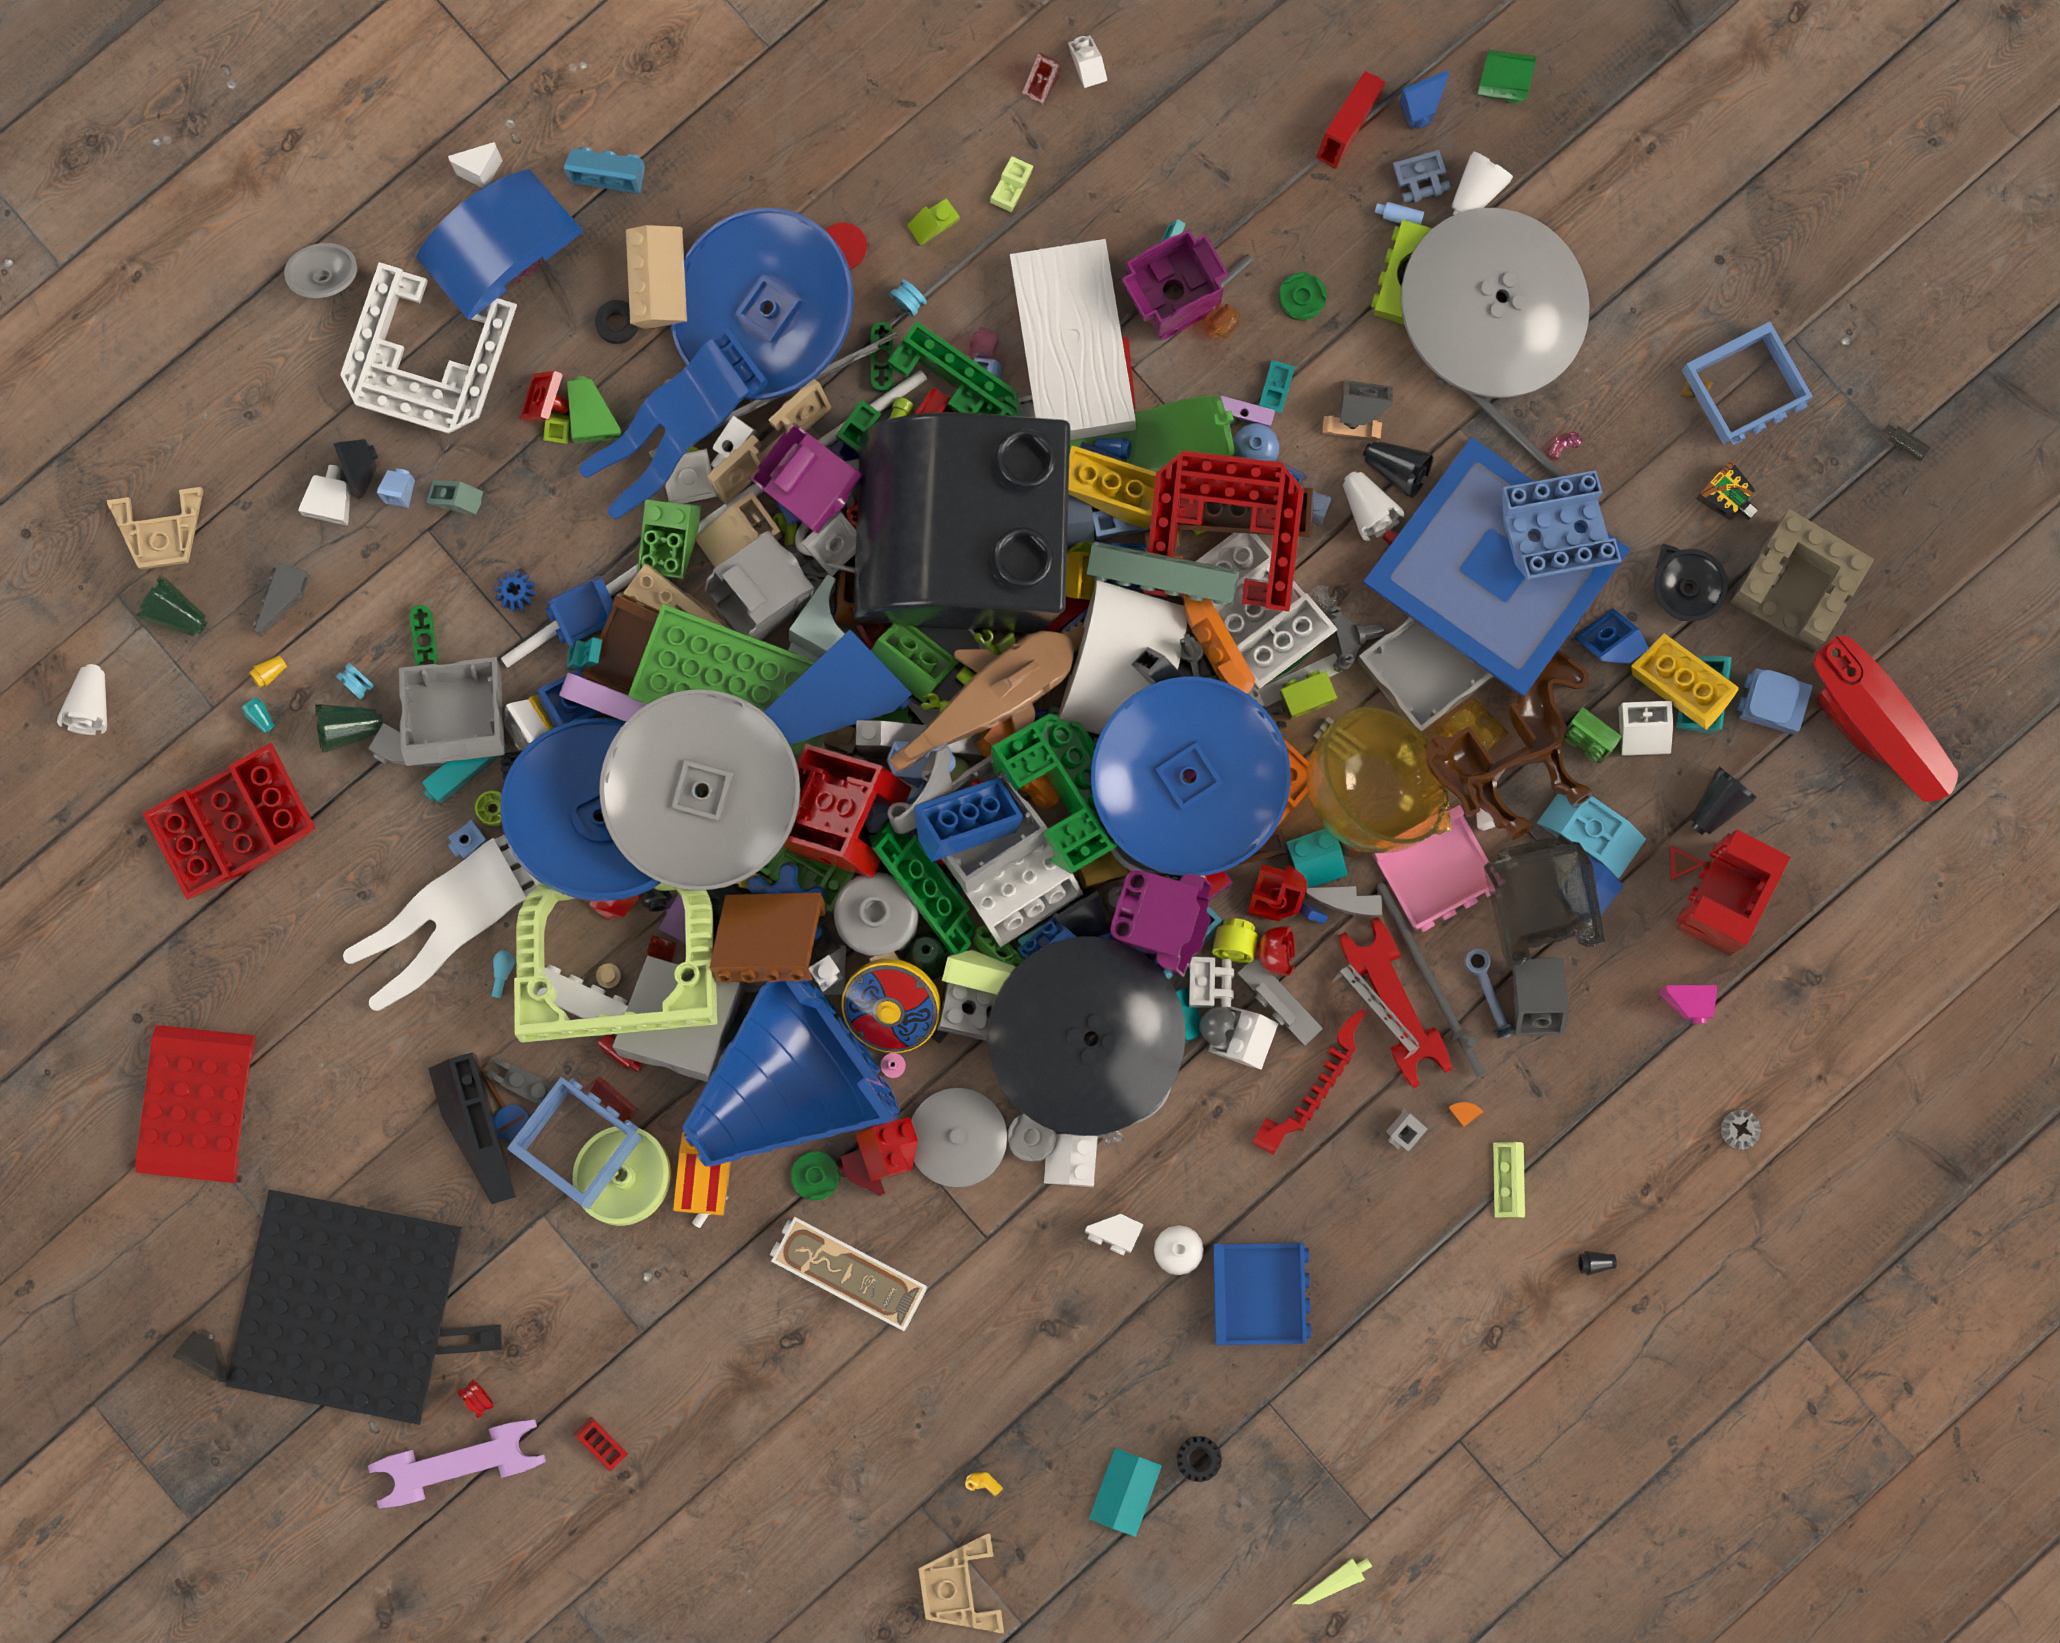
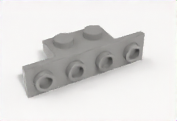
M1254 957L1253 962L1248 963L1237 973L1257 994L1255 996L1256 1000L1264 1008L1268 1006L1274 1012L1272 1017L1281 1026L1285 1024L1304 1046L1323 1030L1286 988L1263 968L1261 962L1256 957Z

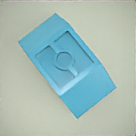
M1557 794L1537 822L1538 825L1555 837L1560 835L1586 854L1591 855L1607 867L1617 879L1623 874L1646 840L1628 820L1593 796L1583 804L1572 807L1565 795Z

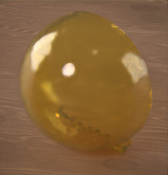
M1357 708L1344 713L1322 733L1315 744L1307 770L1309 799L1321 824L1342 843L1360 851L1377 854L1407 850L1425 841L1433 834L1441 835L1444 832L1451 831L1450 812H1446L1450 810L1448 790L1431 774L1427 765L1426 750L1429 739L1407 719L1381 708Z

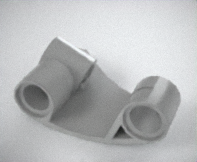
M946 746L941 747L938 751H931L921 773L923 779L928 781L918 799L913 804L898 802L891 805L888 809V817L895 832L906 833L917 828L914 813L915 805L952 793L953 784L948 770L951 759Z

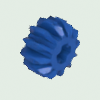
M515 570L512 577L509 571L505 572L506 580L501 577L497 579L502 586H494V590L499 593L495 596V599L502 601L501 607L503 609L509 606L510 611L515 612L518 605L520 610L524 611V602L528 605L533 603L528 596H536V592L531 590L535 583L528 581L529 575L526 573L520 577L519 570ZM517 587V589L521 590H517L519 594L514 596L510 593L513 592L511 588Z

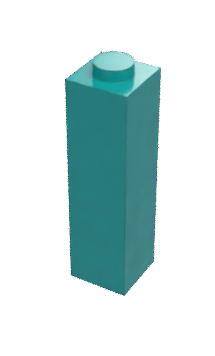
M504 743V752H506L509 748ZM500 756L447 761L422 782L426 787L423 792L431 802L437 800L438 803L442 804Z

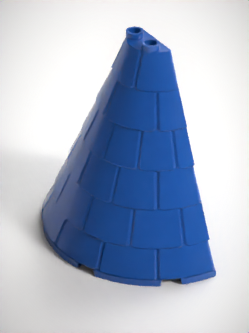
M811 980L800 982L766 981L765 985H762L734 1040L729 1043L716 1070L713 1071L699 1100L682 1127L685 1131L684 1138L691 1146L696 1147L699 1152L697 1156L704 1166L710 1167L739 1160L741 1157L771 1152L774 1149L832 1137L836 1134L864 1129L868 1126L890 1123L899 1117L897 1115L899 1113L897 1100L889 1083L883 1077H877L881 1069L865 1045L850 1031L843 1019L834 1016L837 1013L835 1006Z

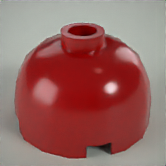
M1279 926L1269 929L1262 935L1260 944L1256 946V959H1260L1263 968L1273 975L1291 976L1293 974L1295 965H1290L1292 957H1295V940L1293 931H1290V926Z

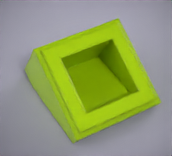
M551 413L549 420H545L543 441L568 444L571 428L570 415Z

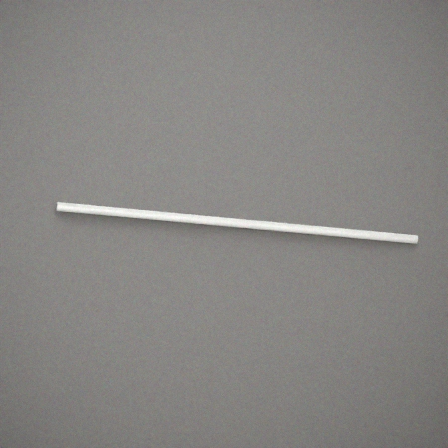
M922 370L917 371L869 405L881 412L894 403L896 397H903L926 381L925 374ZM845 422L817 441L826 448L839 441L835 435ZM754 483L738 494L730 503L722 505L699 522L697 536L738 501L752 492L757 497L764 490ZM638 564L606 585L611 597L633 581L638 574ZM556 620L501 657L506 667H510L557 634L555 630L559 629Z

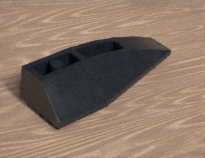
M471 1052L428 1068L441 1116L491 1204L515 1198V1191L477 1055Z

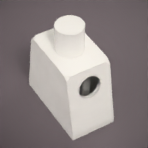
M733 416L712 448L718 454L710 465L715 468L724 462L731 453L728 451L731 444H733V450H735L750 436L754 435L758 439L761 434L742 420Z
M329 465L326 477L317 475L312 477L298 510L302 516L348 525L351 489L347 482L340 481L343 468Z

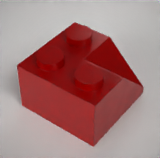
M910 1117L875 1126L856 1135L871 1182L912 1171L918 1139Z

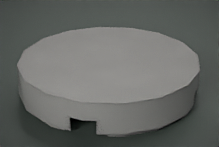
M1023 1114L1015 1118L1010 1125L1007 1139L1014 1155L1024 1161L1036 1162L1050 1155L1055 1148L1057 1134L1056 1131L1038 1124Z

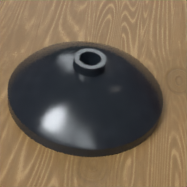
M1683 549L1672 553L1660 564L1655 574L1654 592L1658 603L1670 616L1681 621L1696 622L1709 618L1719 610L1727 596L1728 580L1724 568L1715 557L1702 550ZM1690 585L1692 592H1686L1684 586Z

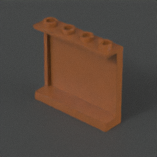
M821 893L726 895L709 966L715 981L722 983H751L754 981L800 982L812 980L808 967L819 916H825L827 909Z

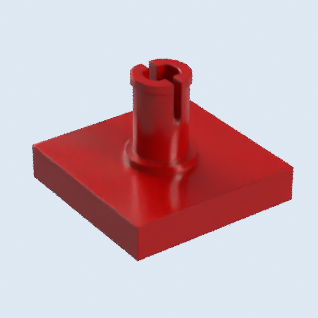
M556 371L533 373L519 419L526 422L549 420L552 409L560 413L568 411L569 400L556 395L563 374Z

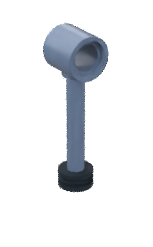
M1473 949L1464 957V968L1470 974L1477 975L1498 1026L1497 1029H1494V1032L1497 1031L1499 1035L1497 1039L1501 1037L1508 1038L1511 1033L1516 1031L1512 1030V1023L1507 1024L1486 971H1488L1491 962L1490 956L1483 949ZM1473 955H1479L1483 959L1481 968H1475L1471 965V957Z

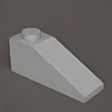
M383 723L369 747L374 753L372 757L383 764L389 761L393 764L406 765L401 752V733ZM446 762L420 764V765H422V766H442V765H444Z

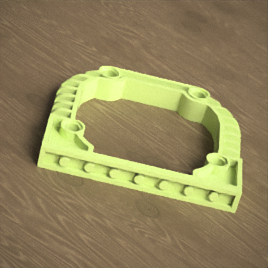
M538 883V887L525 898V902L519 910L516 924L517 978H514L515 1036L520 1042L716 1025L717 989L715 978L709 968L714 949L713 912L707 891L683 889L664 883L654 887L657 890L663 891L676 890L682 897L685 908L686 961L675 969L674 976L678 984L673 992L663 1001V1012L641 1014L623 1012L620 1016L599 1014L596 1018L570 1020L566 1013L554 1004L557 992L548 978L545 977L544 931L547 916L558 901L573 899V897L561 894L542 883ZM694 974L692 980L684 981L687 975ZM541 988H547L544 994L537 995Z

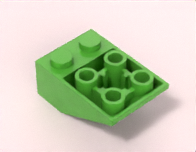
M645 499L637 572L647 563L663 576L684 579L699 530L701 505Z
M1582 707L1567 726L1565 741L1575 748L1579 746L1586 751L1584 754L1591 761L1597 762L1598 760L1602 763L1615 748L1622 736Z

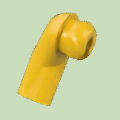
M987 1472L972 1473L965 1481V1486L968 1490L974 1491L975 1489L986 1488L994 1497L1003 1489Z

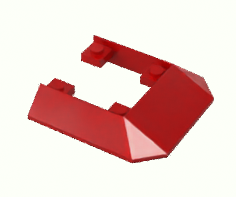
M1184 450L1156 472L1148 552L1175 557L1178 524L1202 525L1205 501L1253 507L1250 532L1274 535L1268 581L1245 578L1242 604L1290 612L1304 489L1283 462ZM1155 588V591H1143L1146 594L1168 596V594L1164 593L1165 590Z

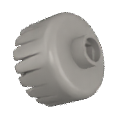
M875 872L873 878L859 875L843 887L835 902L834 922L840 938L849 947L865 955L881 956L896 950H904L909 946L911 939L915 937L917 932L919 913L917 907L893 875Z

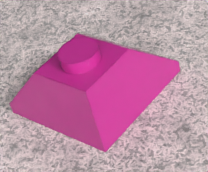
M1667 985L1660 990V996L1685 1020H1692V1024H1706L1707 1019L1714 1017L1717 985Z

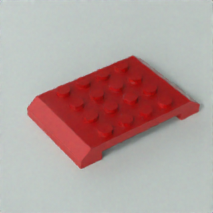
M163 1025L155 1026L151 1041L135 1159L136 1173L237 1183L240 1160L238 1152L250 1061L253 1060L255 1035Z

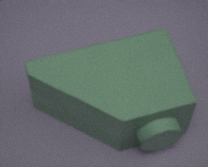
M433 480L426 503L462 514H477L481 505L483 491L460 481Z

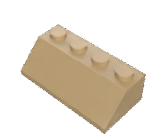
M646 225L626 229L630 323L643 329H650L687 322L682 228Z

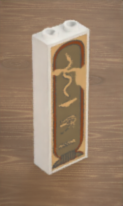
M794 1217L793 1221H787L782 1230V1233L785 1234L782 1242H776L770 1253L773 1256L771 1262L885 1322L906 1331L928 1288L927 1286Z

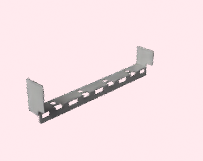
M1350 964L1342 969L1333 982L1344 976L1410 1051L1405 1059L1415 1053L1420 1047L1418 1046L1419 1042ZM1356 976L1360 979L1359 982L1354 979ZM1371 995H1374L1375 1001L1370 997ZM1388 1013L1392 1016V1019H1389ZM1406 1032L1408 1037L1406 1038L1402 1033Z

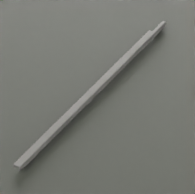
M895 332L829 364L815 380L878 350L877 345H881L898 335ZM779 397L755 400L734 410L718 427L728 423L733 416L738 418ZM658 448L649 451L652 459L654 458Z

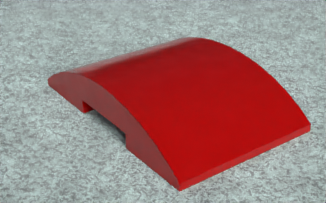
M271 742L228 766V769L188 791L184 790L142 813L186 900L213 890L259 867L316 830L306 807Z

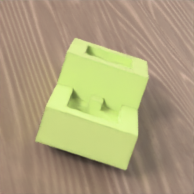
M1012 156L1002 173L999 184L991 196L990 203L1012 213L1030 177L1033 166Z

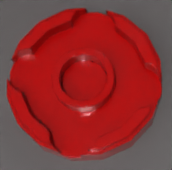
M841 222L835 223L825 230L842 250L850 270L862 263L868 248L866 237L861 229L854 224Z

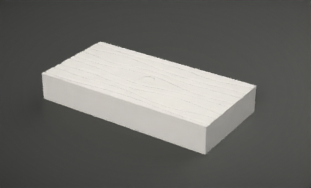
M1106 239L1010 254L1036 418L1068 421L1070 424V440L1136 430Z

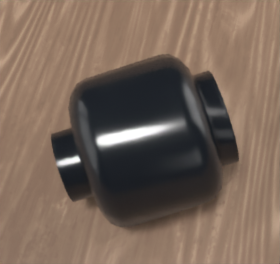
M652 888L640 894L643 907L648 908L651 912L663 911L673 901V896L669 890L663 891Z

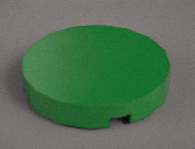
M1300 272L1292 274L1285 279L1280 287L1278 299L1281 309L1287 316L1294 320L1306 321L1315 318L1321 313L1325 307L1327 293L1325 285L1318 277Z
M810 1151L801 1155L791 1170V1183L795 1191L803 1198L812 1201L823 1200L831 1196L838 1188L840 1182V1169L836 1161L828 1154L820 1151Z

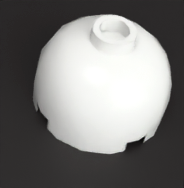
M1181 1225L1171 1226L1162 1231L1156 1239L1154 1247L1155 1259L1159 1266L1169 1274L1174 1275L1188 1274L1197 1268L1202 1260L1204 1251L1202 1240L1198 1234L1191 1228Z

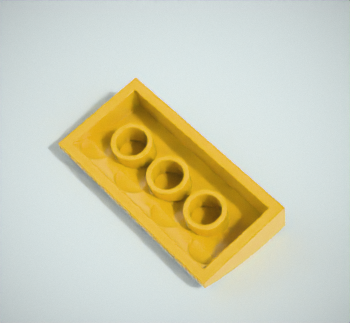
M1665 633L1631 666L1632 675L1666 701H1672L1674 707L1705 730L1720 716L1739 690L1738 686Z

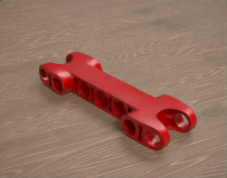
M1378 917L1370 920L1374 933V942L1370 946L1360 947L1356 945L1346 932L1339 934V940L1347 964H1350L1360 976L1367 975L1378 997L1419 1042L1418 1046L1420 1047L1417 1051L1406 1059L1405 1057L1410 1051L1399 1039V1044L1390 1047L1398 1069L1408 1084L1414 1089L1420 1086L1416 1071L1419 1060L1423 1058L1434 1060L1445 1074L1452 1071V1066L1444 1042L1437 1029L1432 1027L1426 1031L1423 1030L1391 964L1392 961L1401 958L1399 950L1383 922ZM1388 1013L1387 1016L1389 1019H1392V1016ZM1406 1032L1402 1033L1406 1038L1408 1037Z

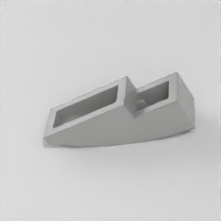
M1356 886L1307 888L1305 893L1306 897L1316 903L1344 914L1374 918L1382 916L1381 895L1357 896Z

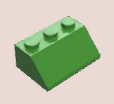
M893 624L877 640L871 650L895 677L923 703L928 700V698L923 696L935 693L959 663L957 659L912 625Z

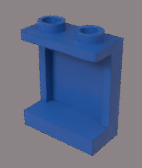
M598 575L547 599L549 607L545 608L551 622L556 620L559 629L555 631L561 643L566 642L571 647L576 640L578 641L604 628L613 608V600L603 579Z

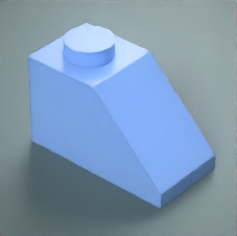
M398 468L395 469V472L387 470L377 491V494L385 504L409 508L415 483L412 475H409V471Z

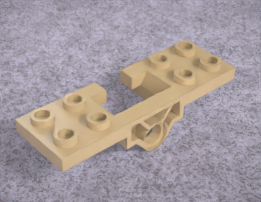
M813 379L801 387L793 398L786 401L782 408L769 419V422L777 431L784 426L786 429L784 432L788 433L793 426V422L807 431L832 407L820 383ZM783 433L761 454L758 451L762 447L760 441L754 435L750 436L738 449L733 450L724 462L712 470L711 474L707 477L723 503L726 505L730 503L752 482L750 477L753 478L758 471V465Z
M647 563L644 564L624 592V594L658 610L661 609L662 604L678 610L683 609L691 615L729 628L725 625L726 622L709 605L694 598L689 593H684Z

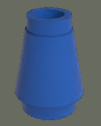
M1126 437L1096 439L1095 453H1100L1120 461L1124 459L1129 460L1131 456L1132 441L1127 440Z

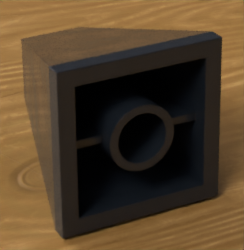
M1093 887L1082 890L1083 895L1051 915L1076 937H1099L1110 933L1100 894Z

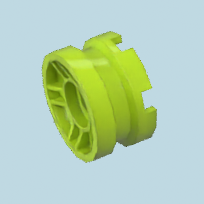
M498 791L484 792L478 797L475 804L476 815L487 826H502V794ZM495 804L498 807L497 811L490 813L488 809Z

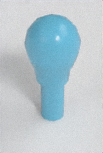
M499 951L493 958L495 982L492 997L501 998L504 982L515 965V957L510 951Z

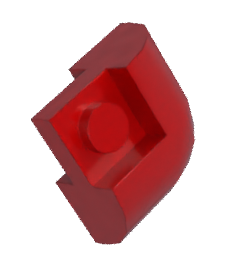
M1262 864L1247 913L1275 921H1281V918L1290 917L1293 914L1297 915L1307 890V880L1304 875L1288 865L1286 871Z

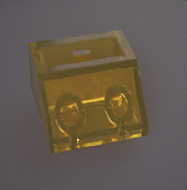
M1475 698L1456 712L1436 732L1440 737H1452L1459 731L1470 727L1487 753L1508 734L1503 725Z

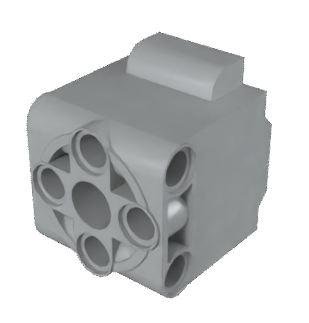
M770 531L764 532L752 543L714 568L713 573L707 578L705 591H709L708 593L716 602L715 607L731 627L739 633L758 640H762L790 619L798 616L812 598L815 589L804 575L794 555L781 546Z

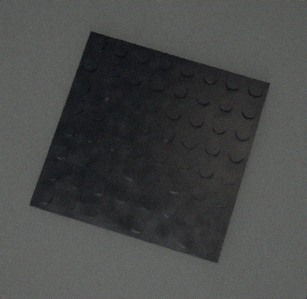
M269 1189L226 1386L421 1425L463 1227ZM407 1337H418L420 1349L407 1351L405 1339Z

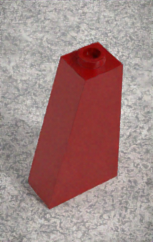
M1364 71L1326 130L1315 158L1337 169L1378 101L1385 86V81L1381 80L1377 75Z

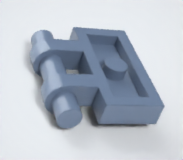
M1439 150L1393 163L1399 188L1408 185L1410 188V192L1402 194L1404 203L1410 201L1416 203L1422 201L1424 197L1431 195L1435 197L1440 196L1442 192L1451 190L1449 181L1440 183L1438 177L1446 175V169ZM1430 180L1431 186L1419 189L1417 183Z

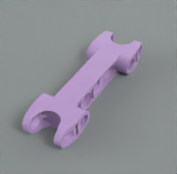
M536 1420L512 1422L490 1428V1442L416 1462L414 1451L411 1450L388 1456L368 1465L369 1473L387 1472L395 1481L393 1492L382 1500L377 1501L378 1509L402 1506L424 1500V1486L498 1466L500 1477L503 1478L525 1472L545 1463V1455L527 1456L519 1448L520 1437L532 1428L537 1427Z

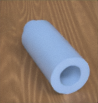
M1387 202L1386 205L1377 203L1375 213L1383 215L1382 219L1400 224L1402 220L1421 225L1424 215L1423 211Z

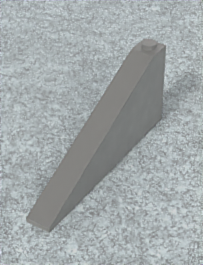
M857 720L856 747L859 756L863 759H887L894 741L910 742L918 737L928 725ZM983 732L972 735L970 739L965 738L949 744L948 746L953 756L960 757L965 761H983L987 757L982 755L979 748L974 744Z

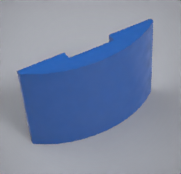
M527 169L510 174L487 185L462 202L429 235L416 258L465 317L470 320L507 291L504 286L541 257L545 261L580 235L583 230L533 172Z

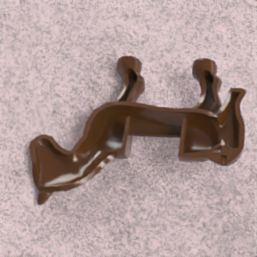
M1557 651L1525 696L1522 697L1517 693V702L1510 705L1511 721L1526 747L1493 763V760L1470 727L1459 731L1452 737L1433 738L1427 744L1426 759L1431 774L1442 786L1459 798L1464 806L1466 817L1479 813L1481 808L1493 818L1495 827L1506 829L1512 840L1526 834L1532 828V825L1527 818L1517 816L1502 802L1497 790V781L1504 772L1518 766L1544 763L1550 775L1551 788L1556 794L1565 795L1572 807L1583 804L1593 795L1588 786L1577 783L1567 774L1562 760V746L1567 727L1563 714L1555 703L1552 685H1561L1575 690L1585 687L1589 679L1587 670L1571 657ZM1445 745H1447L1446 752H1444L1442 749V747Z

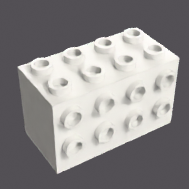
M1048 842L970 893H966L1000 947L1083 895L1073 874L1048 861L1056 855Z

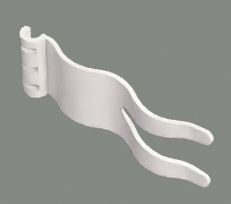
M505 835L496 839L492 838L482 844L457 866L423 888L387 926L344 951L343 958L345 962L354 964L398 944L429 920L434 921L436 924L435 931L411 964L370 998L369 1006L371 1009L380 1011L415 991L429 980L458 948L496 923L515 906L525 902L527 895L538 887L540 882L523 867L514 871L511 870L510 867L519 862L510 848L502 852L499 849L507 844ZM534 881V886L527 890H522V886Z

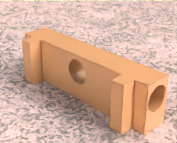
M1329 415L1324 416L1322 434L1380 441L1382 422L1373 420L1366 425H1359L1355 429H1350L1340 422V418Z

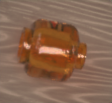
M1228 303L1225 305L1219 304L1205 317V323L1208 325L1205 330L1215 339L1218 336L1222 339H1227L1240 326V320L1238 319L1240 314Z

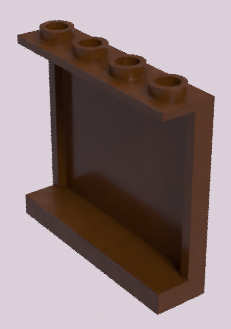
M620 592L613 601V608L599 638L602 640L598 664L586 668L582 675L587 677V680L629 695L660 610Z

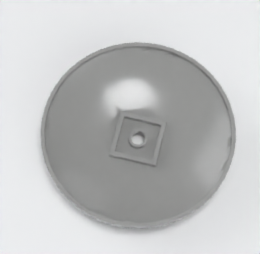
M1479 208L1447 218L1434 227L1420 241L1413 251L1403 275L1401 310L1406 331L1415 350L1428 367L1440 378L1458 389L1474 395L1490 398H1511L1534 392L1546 386L1563 373L1572 363L1586 335L1589 321V295L1586 281L1577 259L1564 241L1550 228L1520 212L1501 208ZM1496 292L1505 293L1507 302L1500 303L1496 299Z
M714 690L676 692L661 697L636 712L622 726L607 751L600 777L602 814L607 829L622 854L636 868L649 877L673 887L691 890H709L726 887L738 883L761 870L775 857L786 842L796 820L800 800V778L793 751L781 730L764 712L739 697ZM705 783L709 787V794L704 798L698 797L695 792L697 785Z

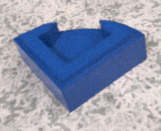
M1305 901L1302 902L1299 910L1301 914L1307 919L1325 924L1329 917L1313 905Z

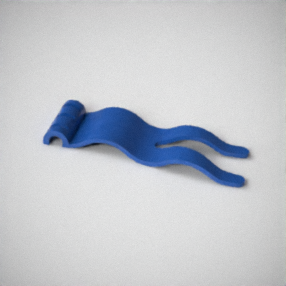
M729 327L723 330L725 333L718 340L711 339L705 343L692 361L677 376L659 387L645 400L629 428L618 440L597 452L580 465V474L584 478H589L604 468L618 463L635 453L645 444L658 426L665 428V434L647 470L608 507V514L611 518H621L627 512L645 502V499H650L669 480L678 462L691 446L721 425L745 396L752 397L766 387L767 379ZM731 342L733 343L729 349H727L726 351H721V349L725 348ZM743 359L745 360V362L740 367L735 369L733 368V366L740 363ZM755 376L757 377L754 383L748 386L745 385V383L751 381Z

